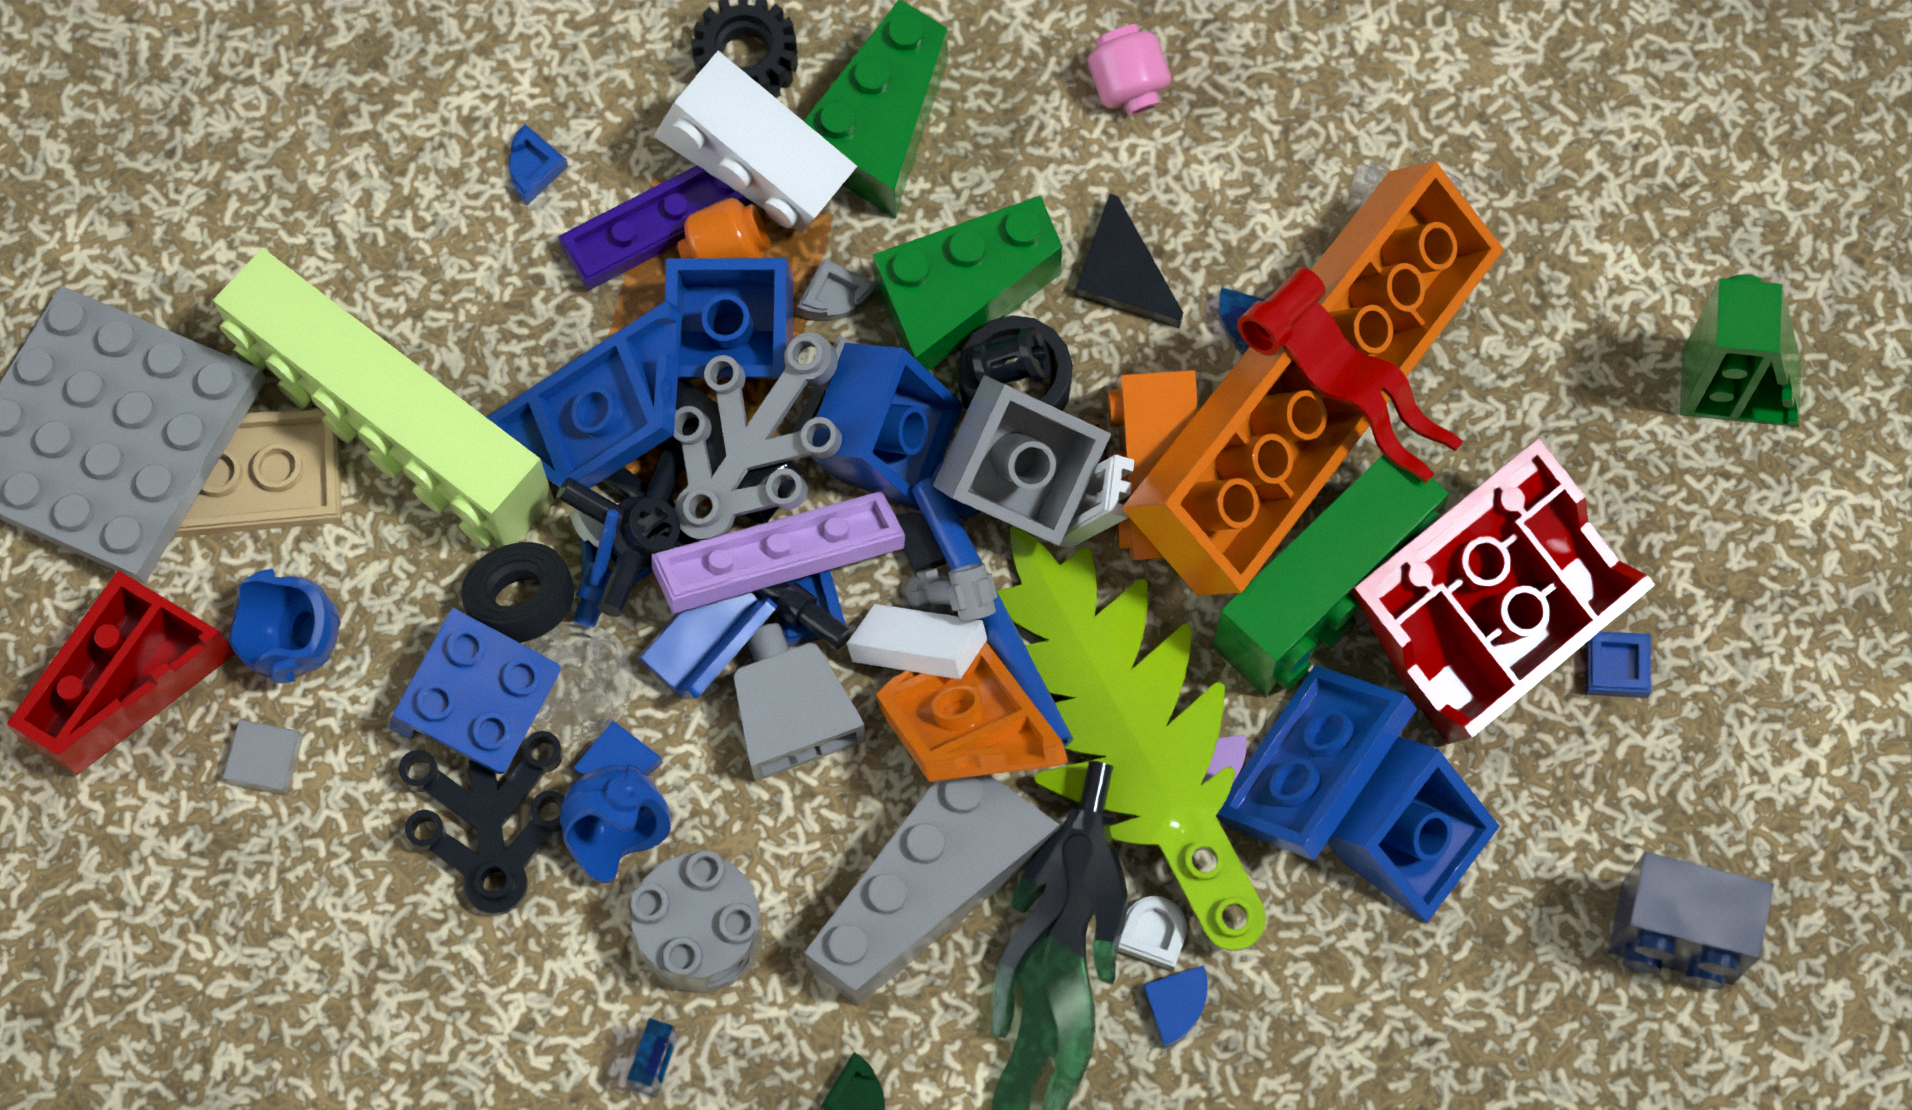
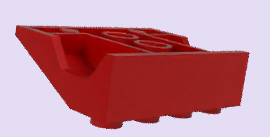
M1537 438L1352 588V592L1408 694L1446 743L1452 744L1474 737L1655 584L1648 575L1621 562L1588 521L1585 495L1541 439Z

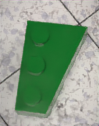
M1747 274L1734 275L1727 279L1719 278L1683 348L1680 415L1799 427L1801 359L1782 284L1763 282L1761 278Z

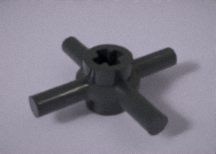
M664 450L644 496L627 498L618 505L571 477L565 479L557 493V499L603 525L608 510L615 509L619 513L610 555L616 563L598 604V609L608 616H621L639 570L652 569V554L687 545L678 540L680 534L679 518L675 510L668 504V500L685 462L683 456L671 450Z

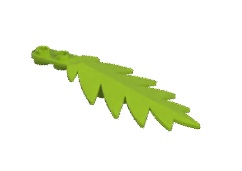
M1012 525L1010 527L1011 550L1021 584L998 590L997 592L1013 623L1032 635L1046 640L1025 646L1050 694L1070 698L1055 702L1073 737V741L1065 747V750L1078 754L1103 757L1090 761L1112 765L1113 772L1104 811L1137 817L1111 825L1112 840L1139 846H1159L1207 938L1217 947L1227 951H1241L1249 948L1258 941L1265 929L1266 912L1216 817L1231 790L1235 770L1227 766L1202 784L1219 738L1224 709L1225 685L1221 682L1214 683L1167 725L1177 704L1185 679L1190 656L1192 627L1189 624L1181 625L1132 669L1145 629L1148 607L1147 581L1138 579L1095 616L1097 582L1091 549L1089 547H1082L1059 565L1051 553L1027 531ZM1089 761L1038 772L1035 774L1034 782L1063 798L1080 803ZM1199 850L1211 852L1216 859L1215 868L1209 872L1197 870L1192 863L1193 854ZM1234 906L1243 910L1246 915V923L1242 928L1231 929L1224 924L1222 913L1226 908Z

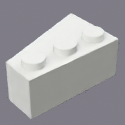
M720 51L714 54L676 99L653 136L763 208L779 225L786 228L792 227L801 234L857 167Z

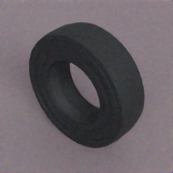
M534 542L513 543L491 551L473 565L462 585V603L466 615L522 643L548 633L561 623L573 604L574 584L567 564L554 549ZM531 579L540 583L539 591L523 603L512 606H501L496 603V597L500 591L514 582Z

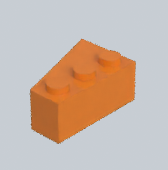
M1195 370L1121 375L1114 382V390H1108L1110 427L1118 426L1120 451H1112V456L1116 454L1134 460L1133 472L1121 478L1123 481L1132 483L1131 494L1124 498L1125 503L1197 414L1198 402ZM1129 516L1127 519L1116 524L1118 549L1129 548L1130 561L1165 559Z

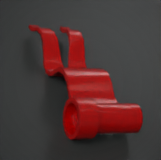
M1298 268L1266 301L1254 303L1239 318L1237 326L1240 335L1252 349L1266 356L1274 355L1283 347L1294 359L1302 375L1314 389L1326 397L1350 403L1363 413L1369 421L1377 447L1387 459L1396 466L1414 474L1424 483H1427L1434 475V472L1424 462L1409 453L1398 441L1392 430L1387 403L1380 390L1382 389L1391 398L1400 420L1411 431L1424 438L1443 444L1453 451H1456L1463 444V440L1449 430L1433 423L1421 412L1415 403L1409 380L1397 366L1384 359L1363 354L1346 340L1334 318L1318 303L1325 294V286L1322 280L1310 269Z

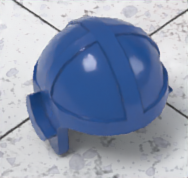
M273 569L262 570L247 577L238 586L237 603L230 628L229 643L237 656L258 674L271 678L272 682L275 683L294 682V676L317 670L329 660L330 654L337 642L341 624L338 609L334 602L325 594L324 590L312 580L293 576L275 577Z
M631 765L604 766L585 774L575 781L566 792L560 811V825L567 849L589 877L602 883H611L615 879L619 861L623 856L659 845L668 837L671 829L670 809L658 787L638 767Z

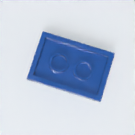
M1315 665L1232 784L1228 797L1216 817L1228 828L1315 861L1417 708L1406 694Z

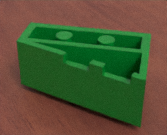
M903 0L896 2L804 120L808 126L857 166L842 185L895 219L897 218L901 206V198L910 171L913 169L917 149L925 125L928 123L948 61V28Z
M1040 195L873 254L874 282L877 283V290L901 348H904L931 373L934 367L958 349L961 351L974 331L990 320L998 319L1001 316L1006 317L1061 275L1063 246Z

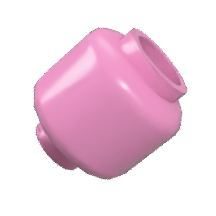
M1132 24L1112 30L1094 40L1097 48L1090 53L1087 63L1100 100L1105 107L1113 109L1124 107L1127 116H1133L1160 105L1157 95L1170 85L1172 79L1159 40L1154 33L1139 31L1138 25Z

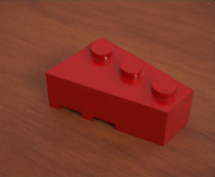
M118 570L7 722V725L26 745L77 776L233 657L235 652L219 630Z

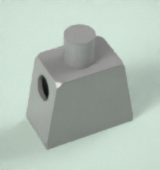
M774 623L761 626L747 641L755 663L738 668L733 672L748 759L755 782L866 742L862 718L816 643H807L789 650L779 624Z

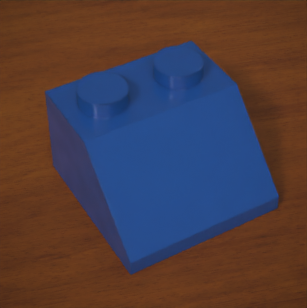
M787 258L666 259L665 301L668 300L677 306L682 314L678 380H705L704 371L706 365L711 359L720 355L730 356L737 361L744 369L746 379H779L786 368L784 353L793 337L794 275ZM723 368L718 373L717 380L732 379L733 368Z
M845 343L838 360L837 369L830 379L817 417L829 419L838 427L842 434V444L838 452L831 457L818 458L814 455L810 457L839 480L871 493L882 491L886 499L921 511L911 490L918 482L932 477L936 467L943 461L963 403L904 348ZM820 429L814 434L812 439L814 447L824 446L829 441L830 429Z
M1399 736L1327 841V844L1344 864L1421 921L1428 923L1500 826L1439 749Z

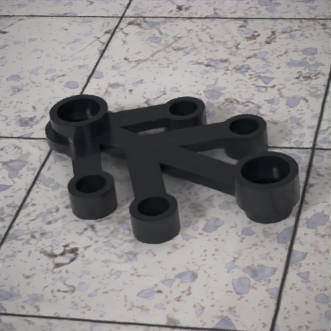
M548 731L535 732L526 739L523 747L525 757L499 790L497 774L469 759L472 794L439 771L433 756L424 750L408 752L399 763L400 777L409 789L416 792L424 791L477 830L479 854L448 835L441 818L431 810H419L413 813L405 825L406 836L414 848L423 852L431 851L465 876V894L470 903L482 913L502 915L519 906L528 889L525 867L551 834L562 830L560 816L552 821H545L539 816L540 810L545 804L557 803L562 806L564 796L556 791H544L538 794L531 803L530 812L533 819L505 850L503 826L544 774L555 770L563 760V749L558 738ZM549 743L555 748L554 753L548 760L538 761L532 757L535 747L539 744ZM418 762L428 763L430 770L426 777L420 780L409 778L411 766ZM423 822H433L437 828L435 834L430 839L419 840L415 837L417 826ZM500 872L506 875V883L500 890L488 891L484 888V881L491 873Z

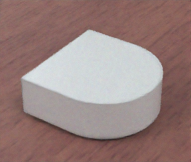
M1149 896L1138 900L1127 911L1119 945L1115 944L1114 950L1174 971L1187 932V923L1182 910L1173 901L1160 896Z

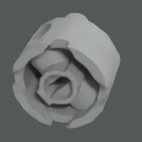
M699 851L694 854L686 853L662 862L643 879L640 887L635 890L631 898V927L645 964L662 983L684 991H693V993H711L733 985L752 967L761 945L763 920L750 881L734 864L723 860L718 854L711 851Z

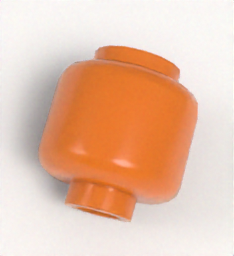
M726 198L691 213L684 223L685 239L678 241V249L682 259L764 258V251L771 247L766 226L756 207L752 204L745 207L743 203L735 198Z

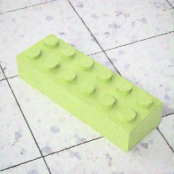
M261 248L214 298L213 302L224 321L220 325V329L236 344L232 352L240 361L257 367L261 371L266 368L281 380L277 384L279 390L300 408L305 409L309 403L319 407L326 414L322 418V422L338 438L348 444L354 438H357L371 449L367 454L368 458L386 475L395 478L401 472L416 484L413 492L429 508L439 514L447 508L462 519V522L459 524L460 529L480 547L487 549L493 543L500 548L505 545L518 543L555 501L539 457L264 248Z

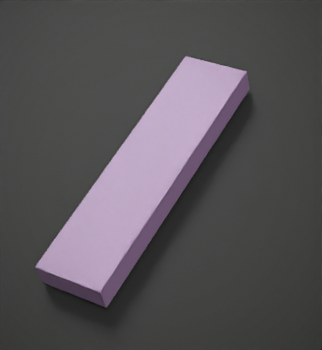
M879 491L652 554V570L674 614L904 549L905 534L884 493Z

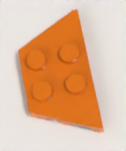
M985 642L961 680L905 671L900 675L894 676L876 693L882 715L929 782L1054 767L1068 762L1061 739L987 642Z

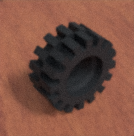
M719 0V13L717 14L708 7L702 13L704 24L696 22L693 29L695 39H691L696 74L698 75L717 51L723 54L724 48L732 39L745 35L754 36L762 40L767 46L766 57L758 64L739 68L775 98L781 96L780 86L783 85L789 88L793 82L792 71L797 72L798 68L797 40L790 17L784 19L783 9L776 3L768 10L767 0H756L755 5H749L748 0H738V5L732 7L728 0Z

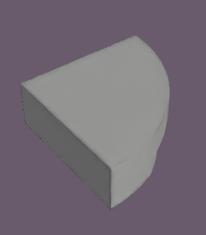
M824 258L797 307L796 315L817 321H831L844 318L859 310L869 301L876 291L877 283Z

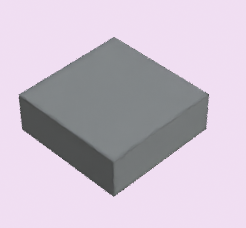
M239 719L223 775L224 781L230 785L287 796L303 740L302 734L297 730Z

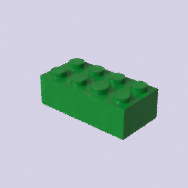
M1382 455L1247 585L1242 593H1238L1221 610L1213 649L1264 697H1267L1279 685L1285 691H1288L1310 669L1312 664L1307 659L1321 644L1328 649L1333 648L1354 625L1350 618L1360 605L1352 592V588L1442 516L1441 514L1450 493L1432 477L1427 483H1424L1417 476L1396 466Z

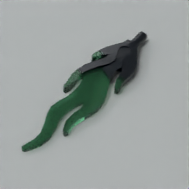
M1089 761L1079 808H1070L1067 818L1060 829L1033 857L1022 874L1014 892L1012 908L1021 913H1026L1042 894L1043 896L1012 936L998 962L993 985L991 1034L999 1038H1006L1013 1021L1016 991L1019 982H1021L1023 1009L1017 1041L1012 1055L999 1078L992 1099V1110H1029L1034 1090L1042 1071L1052 1057L1055 1062V1070L1045 1094L1042 1110H1067L1092 1057L1096 1023L1095 1006L1086 960L1088 924L1095 914L1096 928L1093 956L1097 976L1100 981L1110 985L1116 979L1117 951L1128 911V893L1125 876L1111 837V818L1103 814L1113 772L1112 765Z

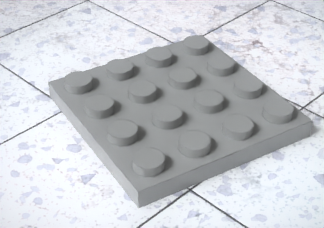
M60 286L0 382V520L112 570H119L145 584L267 378L257 367L69 288Z

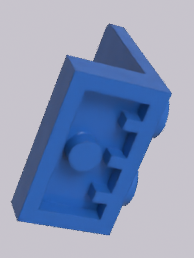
M452 607L393 712L389 729L409 739H412L415 731H418L497 774H504L561 671V666Z

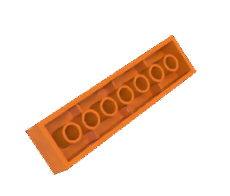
M1431 161L1389 171L1311 271L1319 276L1325 286V294L1318 303L1334 318L1346 340L1365 355L1391 362L1407 377L1504 251V248L1437 162ZM1249 347L1127 500L1122 509L1197 596L1242 593L1370 426L1369 421L1352 404L1326 397L1314 389L1304 378L1294 359L1283 347L1271 356L1260 354ZM1381 389L1380 392L1387 403L1390 397Z

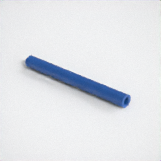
M929 477L918 482L911 492L951 570L965 565L982 563L948 495L933 487L936 477ZM997 592L998 598L993 599L996 613L977 620L983 621L987 640L992 650L1061 739L1065 748L1073 741V737Z

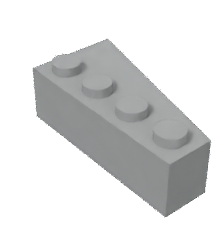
M991 775L935 781L804 952L807 969L856 1005H860L919 957L923 950L947 931H951L968 917L971 911L996 891L999 892L1015 879L1017 874L1029 865L1038 851L1060 829V824Z

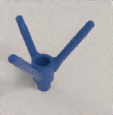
M615 509L608 510L596 558L594 545L589 540L584 541L580 537L581 583L575 596L581 599L572 621L591 629H595L601 615L598 604L612 573V570L608 569V563L619 518V513ZM681 537L678 538V540L682 541L683 543H685V544H687V545L689 544L688 542H686L685 540H683ZM640 569L634 584L652 573L653 570Z

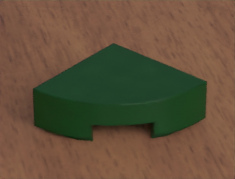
M853 1052L821 1104V1110H884L885 1099L881 1084L877 1080L878 1077L869 1063L856 1052Z

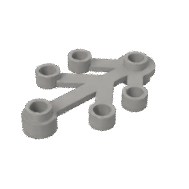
M807 332L794 337L789 342L784 353L786 368L748 424L742 394L746 376L742 366L727 355L716 356L706 365L704 378L707 385L717 395L726 457L713 475L706 440L711 433L709 418L693 406H684L676 411L673 436L682 443L688 486L678 496L675 512L679 518L681 530L691 538L702 541L724 535L731 528L736 516L777 506L787 510L795 509L805 501L808 492L805 480L795 471L788 468L778 469L773 472L764 485L735 490L748 470L811 455L818 458H828L836 454L840 449L842 434L835 424L824 417L810 419L799 432L771 438L806 385H822L834 375L838 365L837 353L823 336ZM807 347H815L816 356L814 360L805 365L799 364V354ZM725 367H732L734 371L732 379L726 384L718 385L716 382L718 373ZM697 417L699 419V426L696 432L692 435L684 436L682 433L684 423L690 418ZM820 429H830L829 441L824 446L814 447L812 443L814 434ZM786 480H795L796 488L794 493L788 498H779V486ZM711 499L712 510L709 515L704 518H697L695 514L697 505L702 500Z

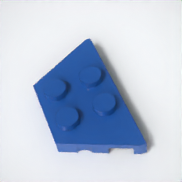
M668 300L664 301L486 418L539 457L547 479L559 488L568 477L588 488L593 487L674 435L682 324L680 309Z

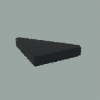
M1109 194L1076 286L1075 297L1180 329L1183 320L1181 307L1118 196Z

